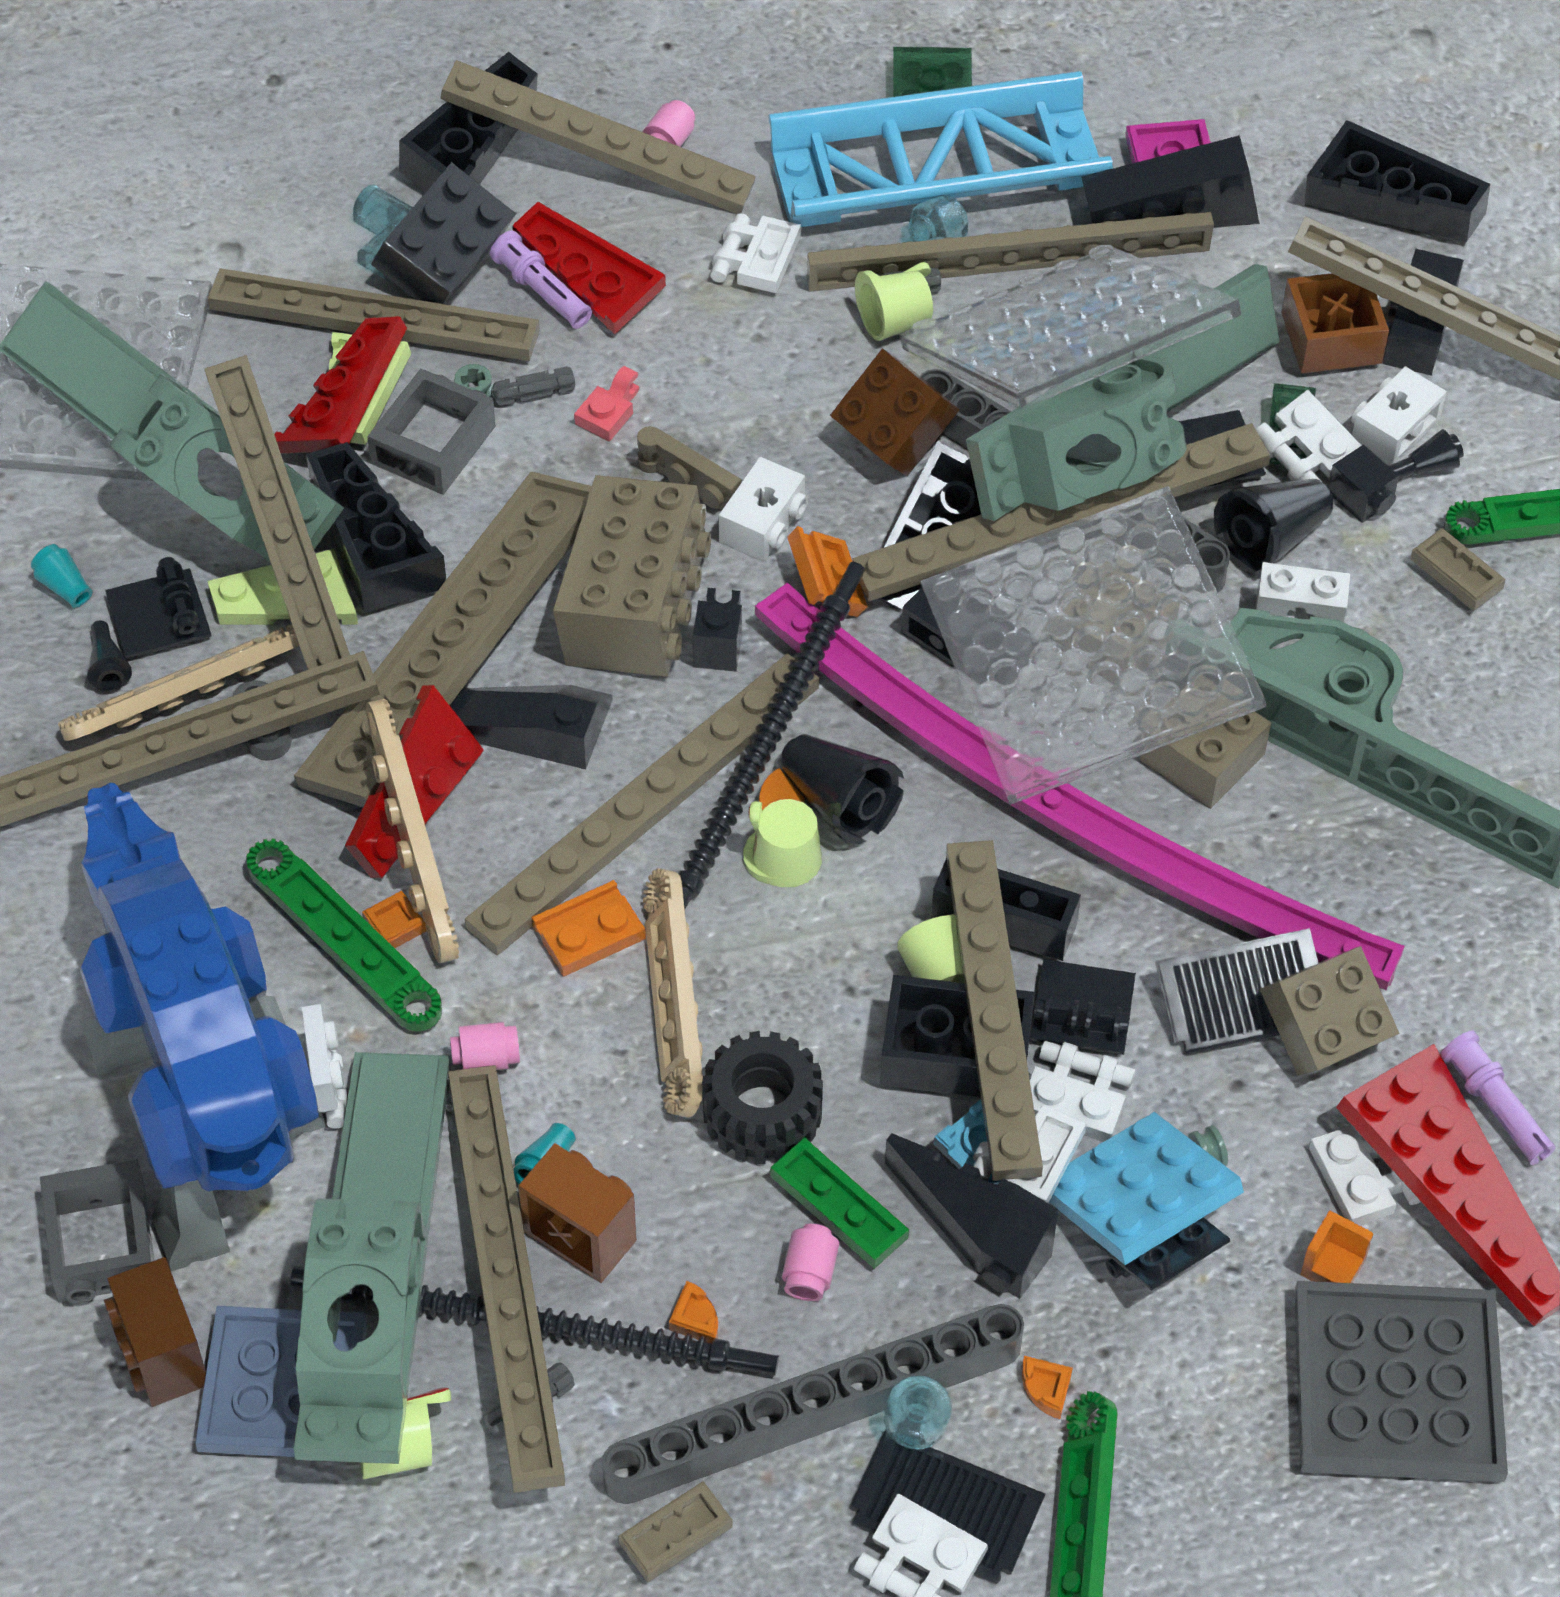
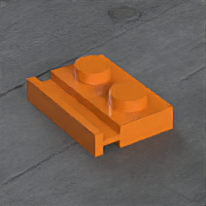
M797 526L787 538L808 602L812 605H815L818 601L823 603L826 596L833 595L849 563L852 562L846 541L815 531H811L808 535L804 533L802 527ZM860 582L848 602L850 605L848 615L858 617L868 607Z
M615 880L532 917L535 932H538L541 936L543 945L563 977L646 939V930L625 896H622L619 892Z

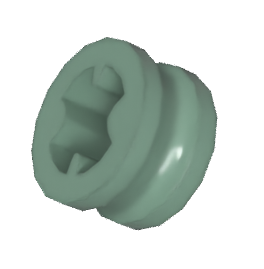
M469 364L461 367L456 372L454 377L455 383L471 390H479L491 398L493 394L492 375L485 366ZM469 383H478V387H469Z
M1214 1125L1206 1127L1204 1134H1200L1198 1131L1188 1134L1189 1139L1223 1165H1228L1226 1145L1219 1130Z

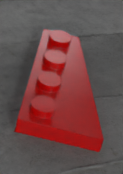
M537 202L512 225L513 231H516L521 236L522 243L530 251L540 253L544 258L545 267L581 301L591 307L592 313L614 335L666 286L665 274L540 202Z
M400 316L364 319L335 356L339 362L337 366L325 374L322 373L313 384L316 392L306 405L297 404L289 415L292 423L284 433L275 432L274 436L281 454L315 452L345 442L350 443L407 330Z
M423 685L416 698L419 701L418 707L412 718H406L399 733L402 737L401 744L424 824H426L484 751L434 685ZM384 782L380 783L375 795L368 796L345 844L348 851L371 878H382L398 859L396 844L401 841L397 825L390 826L387 820L384 799L389 798Z

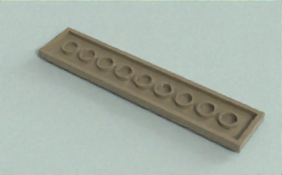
M532 471L528 474L373 673L380 695L348 705L294 774L299 788L364 807L368 796L375 795L380 785L376 780L372 766V756L376 755V751L368 726L366 703L381 699L388 701L390 710L393 713L389 719L394 718L395 722L391 723V725L394 724L396 726L395 732L397 735H399L406 718L413 717L419 704L416 698L423 685H434L450 705L574 543L592 486Z

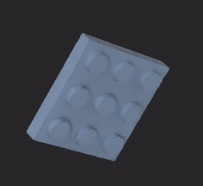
M234 1306L216 1307L195 1442L198 1452L295 1457L294 1441L300 1409L296 1362L302 1310ZM340 1312L336 1342L333 1341L334 1346L338 1350L350 1351L358 1342L365 1340L367 1329L366 1313Z

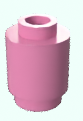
M672 100L660 107L642 132L681 147L694 130V111L686 103Z
M504 1022L458 1026L459 1036L450 1037L452 1064L462 1065V1069L496 1065V1070L508 1069V1064L520 1063L516 1025L504 1026Z
M805 1224L803 1228L796 1229L791 1233L782 1273V1279L785 1282L784 1291L788 1295L804 1301H819L823 1298L824 1291L830 1288L839 1249V1241L832 1235L829 1228L819 1224Z

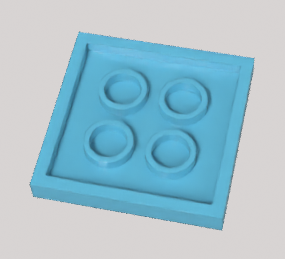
M1153 1112L1071 1161L1049 1203L1126 1265L1241 1195L1244 1191L1241 1178L1157 1113Z

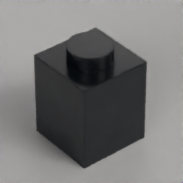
M1363 444L1332 465L1328 488L1333 498L1363 523L1375 514H1384L1391 508L1396 500L1395 492L1399 475Z

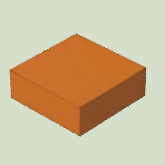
M402 890L362 911L363 918L394 948L427 931L425 921L418 912L415 913L411 902Z

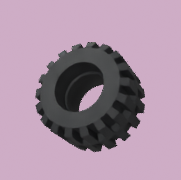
M760 1031L749 1032V1038L745 1040L738 1035L730 1039L729 1048L721 1045L715 1050V1060H708L705 1066V1076H703L702 1081L704 1123H707L709 1136L712 1140L718 1139V1147L725 1153L731 1149L735 1150V1159L744 1162L747 1156L755 1157V1164H766V1158L774 1157L775 1162H777L804 1138L812 1142L816 1136V1127H820L823 1100L822 1071L819 1063H813L812 1052L808 1048L799 1050L798 1040L789 1037L787 1041H783L780 1039V1033L770 1031L769 1037H760ZM767 1087L781 1092L787 1098L775 1106L759 1108L744 1103L738 1097L750 1089Z

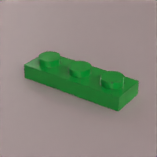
M806 1138L802 1139L771 1166L770 1177L872 1268L875 1269L909 1238V1229Z

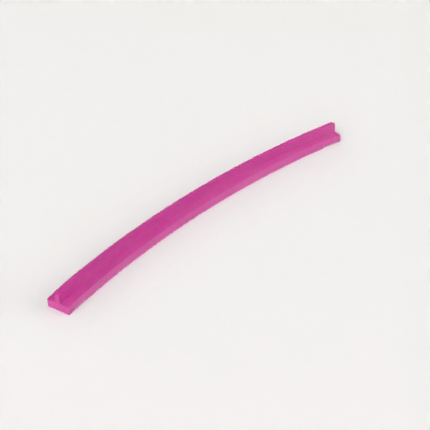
M788 582L755 605V615L797 653L801 652L799 647L801 643L806 642L805 635L808 632H812L810 626L812 623L817 622V613L822 612L812 604H809L808 600ZM843 628L834 631L836 637L834 640L829 641L830 648L824 651L825 658L822 661H818L820 665L818 670L894 728L979 786L1052 831L1123 871L1260 939L1310 928L1318 963L1344 951L1361 946L1379 988L1387 990L1388 986H1391L1396 968L1403 955L1404 945L1363 931L1359 927L1273 891L1131 820L998 741L909 680Z

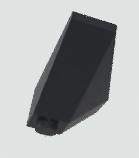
M937 441L884 547L982 515L971 462L968 456ZM927 582L878 598V600L901 611L903 605Z
M574 685L462 688L450 704V707L481 745L586 769L613 701V695Z
M891 1133L886 1139L885 1165L978 1274L983 1276L989 1286L999 1292H1009L1020 1299L1052 1257L1058 1209L1006 1179H1002L998 1185L981 1179L979 1168L965 1163L961 1169L951 1167L939 1152Z

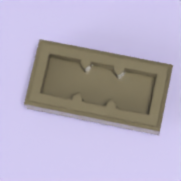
M1443 528L1415 547L1411 553L1410 560L1473 611L1504 588L1505 578Z
M702 1481L620 1534L618 1541L648 1583L733 1527V1520L705 1482Z

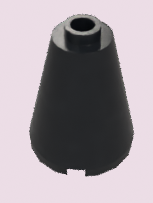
M1318 479L1234 488L1217 500L1214 509V529L1216 535L1223 533L1230 551V560L1237 567L1245 571L1257 572L1262 569L1263 562L1274 564L1325 521L1333 511V496L1330 489Z
M802 734L791 739L783 748L781 767L784 773L832 830L846 842L852 844L866 842L861 837L868 834L871 830L879 834L895 816L904 790L898 787L899 777L904 778L903 772L891 761L808 734Z

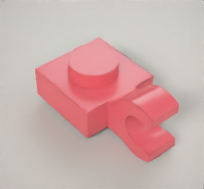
M623 366L616 373L608 391L597 386L574 413L575 424L610 442L633 415V404L629 401L639 391V386L633 383L638 377V372Z

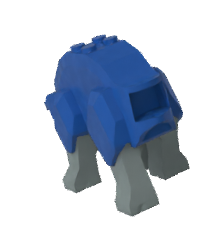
M108 783L101 788L90 789L88 791V803L84 806L88 823V839L86 853L81 861V865L94 905L101 912L106 934L92 940L81 966L80 972L94 1016L80 1022L99 1075L115 1071L121 1066H131L149 1059L153 1060L154 1065L140 1071L128 1094V1100L149 1164L156 1179L162 1186L157 1207L152 1213V1219L172 1272L187 1267L193 1262L205 1261L230 1252L214 1197V1190L248 1191L258 1189L267 1184L284 1167L293 1162L294 1154L291 1140L299 1134L325 1127L322 1113H319L315 1090L298 1035L295 1030L286 1026L275 997L265 996L267 991L266 975L249 920L226 906L211 909L205 895L180 857L174 833L166 831L155 824L139 807L138 803L133 801L129 791L123 793L115 783Z

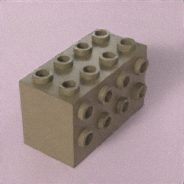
M595 475L553 608L566 666L668 677L672 660H678L681 654L682 636L680 632L682 626H688L691 619L692 603L690 598L692 591L698 592L702 576L701 560L702 558H708L711 549L710 532H705L704 528L706 505L700 504L697 485Z

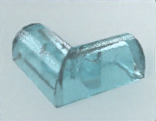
M374 184L367 186L361 191L353 207V221L376 234L357 252V261L361 266L390 281L389 278L373 267L371 263L384 240L413 207Z

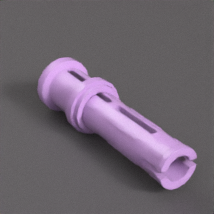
M507 231L495 240L490 250L491 259L497 264L506 266L512 272V278L518 284L529 285L564 317L574 329L581 328L589 321L592 316L591 307L581 301L545 267L542 255L537 251H530L522 243V238L516 231Z
M1468 1031L1456 1037L1442 1050L1441 1057L1445 1063H1452L1465 1080V1090L1475 1097L1480 1096L1526 1156L1530 1165L1538 1164V1156L1541 1161L1550 1156L1556 1149L1555 1144L1549 1140L1503 1080L1504 1068L1499 1062H1492L1478 1044L1479 1036L1475 1031Z

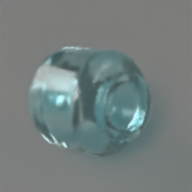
M949 195L931 198L913 208L909 217V235L913 242L937 240L947 237H966L969 226L967 213L959 201Z
M911 1376L899 1381L891 1389L884 1409V1424L889 1436L897 1444L908 1449L923 1450L935 1445L944 1436L952 1415V1402L946 1389L938 1381L927 1376Z

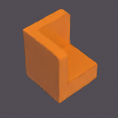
M1329 1210L1307 1248L1300 1275L1315 1282L1353 1283L1366 1261L1373 1233Z

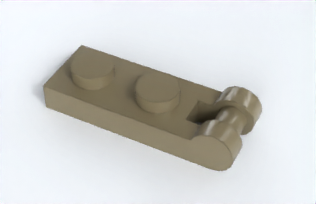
M644 427L637 434V446L640 450L638 452V466L642 471L646 473L659 472L667 477L671 483L697 485L699 498L713 509L722 511L742 483V479L656 427Z

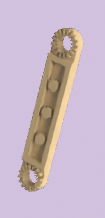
M287 625L285 631L281 627L279 630L266 634L263 638L257 637L101 702L95 708L83 710L81 712L82 716H80L79 712L75 713L77 718L74 715L68 716L58 722L64 741L86 736L116 723L118 728L132 725L143 719L141 712L155 706L158 707L159 711L172 708L184 702L182 695L198 689L200 694L210 692L225 684L223 678L238 671L240 676H247L265 668V660L300 646L293 625Z
M386 699L367 702V721L376 755L372 756L373 771L377 782L385 783L389 798L384 799L385 812L390 826L397 825L401 841L396 844L399 862L403 869L409 868L414 885L409 886L412 907L415 913L422 912L432 950L438 963L458 959L459 945L457 941H453L457 939V935L452 936L451 934L455 932L452 920H450V916L447 914L449 907L400 737L395 732L396 726L394 724L391 725L395 721L394 718L389 719V717H392V710H390V705Z
M657 868L652 871V875H649L650 882L646 881L645 886L648 887V890L643 892V894L647 895L643 898V903H645L644 909H647L646 911L648 912L645 928L661 1081L666 1084V1089H664L663 1093L667 1094V1096L663 1097V1102H666L664 1107L668 1113L688 1118L693 1116L700 1106L703 1081L701 1065L703 1048L698 1037V1005L694 1000L692 982L694 966L690 961L688 946L689 924L685 918L680 875L674 871Z

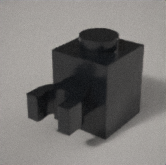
M708 588L706 601L698 600L692 635L693 667L737 672L742 641L741 591L732 590L731 600L726 603H720L716 601V588Z

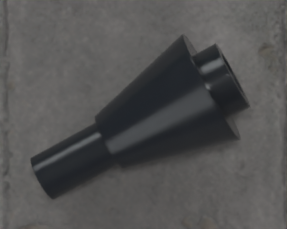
M1441 429L1410 453L1408 458L1391 464L1389 467L1399 475V479L1413 473L1423 474L1456 469L1460 467L1459 458L1464 456V452L1458 437L1454 433L1449 435L1446 430Z
M102 620L95 621L91 625L94 643L87 674L88 681L99 690L109 691L121 688L132 676L131 666L111 639L107 622Z

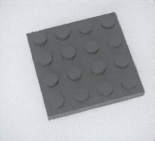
M1315 1281L1296 1282L1294 1292L1300 1472L1505 1482L1508 1468L1496 1290Z

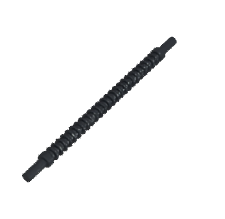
M853 561L850 562L833 595H828L821 605L822 612L816 615L817 622L812 623L810 626L812 632H808L805 635L806 642L801 643L799 646L801 652L795 654V662L789 665L790 672L783 676L784 683H780L778 686L780 693L773 695L774 703H770L767 706L768 713L761 717L763 724H758L756 727L758 734H753L750 738L752 744L745 747L747 755H742L739 758L741 765H737L734 768L735 775L730 776L728 779L730 786L724 787V796L718 798L717 804L719 807L712 809L711 812L714 818L706 820L708 828L700 831L702 839H697L694 843L696 849L689 852L691 860L683 863L685 870H681L678 874L682 882L684 909H686L691 898L697 897L704 886L702 879H706L709 876L707 868H713L715 865L713 858L719 857L721 854L718 847L725 846L726 839L724 836H730L732 833L730 826H734L737 823L735 815H741L743 812L741 805H745L749 801L746 794L754 792L752 784H757L760 781L758 774L765 771L763 763H768L771 760L769 753L776 750L775 743L782 739L780 732L786 731V722L791 721L793 718L791 712L798 709L797 702L803 699L802 691H806L809 688L807 681L813 680V671H817L820 667L818 661H822L825 658L824 651L830 648L829 641L834 640L836 637L834 631L841 628L840 621H844L850 611L848 602L865 572V568L861 564Z
M294 1266L290 1285L303 1288L304 1267ZM358 1285L351 1289L349 1294L342 1296L341 1301L353 1303L357 1298H361L362 1303L367 1305L370 1300H373V1291L366 1285ZM428 1285L422 1286L419 1315L424 1314L425 1310H428L433 1318L437 1317L439 1313H443L446 1320H450L453 1315L458 1316L460 1323L465 1322L466 1318L472 1319L473 1325H478L480 1321L486 1322L482 1295H478L476 1300L470 1299L468 1292H465L462 1297H458L455 1290H450L448 1294H443L441 1287H437L434 1292H431ZM536 1305L543 1338H547L549 1333L555 1334L557 1341H560L563 1336L569 1337V1341L572 1344L577 1339H582L584 1346H588L591 1341H595L599 1349L603 1348L604 1344H610L612 1351H616L619 1346L625 1347V1353L630 1354L632 1349H637L640 1356H644L646 1352H652L653 1358L658 1359L660 1354L667 1355V1361L669 1362L674 1357L681 1358L682 1364H686L688 1359H692L695 1361L696 1367L701 1366L702 1362L708 1363L709 1369L724 1371L726 1367H732L769 1375H776L778 1355L730 1347L728 1340L715 1338L712 1343H708L706 1338L701 1336L698 1341H694L690 1333L686 1334L685 1338H679L677 1331H673L670 1336L664 1335L662 1328H659L656 1333L650 1332L649 1326H645L643 1330H637L635 1323H631L629 1328H624L620 1320L616 1321L615 1325H609L607 1318H603L601 1323H597L592 1315L588 1316L587 1320H582L579 1313H575L573 1318L567 1317L565 1310H562L559 1315H555L552 1308H547L545 1312H540L538 1305Z

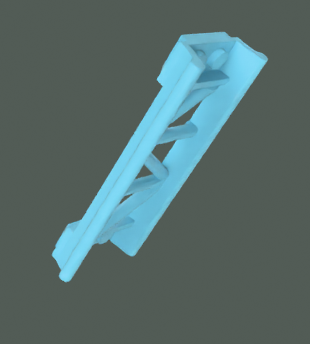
M1081 71L768 115L774 171L788 222L800 224L801 227L841 222L842 214L1057 184L1059 191L1084 187L1081 177L1113 169L1110 156L1099 157L1083 111V75ZM1033 114L1042 141L1002 118ZM979 125L1047 162L1048 165L994 172ZM945 126L916 181H914L900 132ZM963 127L977 175L935 180ZM882 135L886 140L899 185L826 143ZM830 165L870 187L871 190L838 194Z

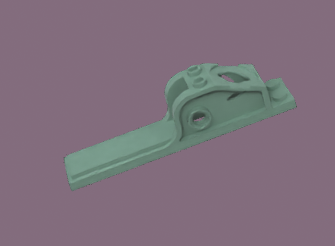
M1253 264L967 438L966 444L982 518L995 521L1024 502L1060 511L1117 488L1123 489L1146 481L1179 460L1187 449L1184 429L1179 421L1168 418L1167 412L1279 343L1267 266Z
M45 281L1 342L0 351L113 440L109 445L145 475L202 515L228 536L253 549L270 562L242 478L243 492L236 500H229L224 496H219L199 480L198 471L200 466L197 457L202 450L210 448L215 452L228 453L234 457L219 412L61 290ZM284 462L313 549H315L344 507Z
M1240 608L1218 640L1209 637L1199 629L1191 628L1179 621L1170 630L1161 687L1179 695L1200 674L1270 721L1269 742L1559 889L1560 810L1399 730L1393 723L1392 706L1399 696L1403 680V667L1397 654L1384 642L1370 636L1366 631L1352 627L1340 620L1311 616L1310 620L1270 615V611ZM1292 639H1300L1299 641L1289 646L1278 649H1271L1283 642ZM1333 721L1350 731H1335L1331 728L1329 722Z
M355 1052L333 1196L332 1199L318 1198L315 1202L305 1257L301 1324L296 1362L300 1409L294 1441L295 1460L399 1464L449 1085L448 1071L451 1070L450 1056L366 1052ZM366 1285L373 1291V1301L379 1311L377 1328L370 1337L358 1342L352 1350L340 1351L334 1346L333 1341L336 1342L342 1304L341 1297L349 1294L355 1286Z

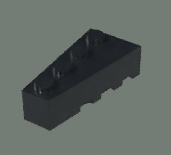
M507 52L485 70L537 91L538 73L510 52ZM446 102L399 140V172L424 191H427L452 162L478 184H481L518 129Z
M1346 120L1307 175L1305 206L1467 242L1486 215L1491 184Z
M1240 135L1081 177L1093 224L1107 221L1116 222L1147 217L1156 218L1211 212L1214 228L1260 224L1250 171Z
M345 442L306 454L310 482L344 507L329 528V531L364 613L438 591L446 581L444 555L436 546L432 547L418 524L414 520L410 521L402 512L399 502L391 493L387 494L379 485L377 476L349 443Z

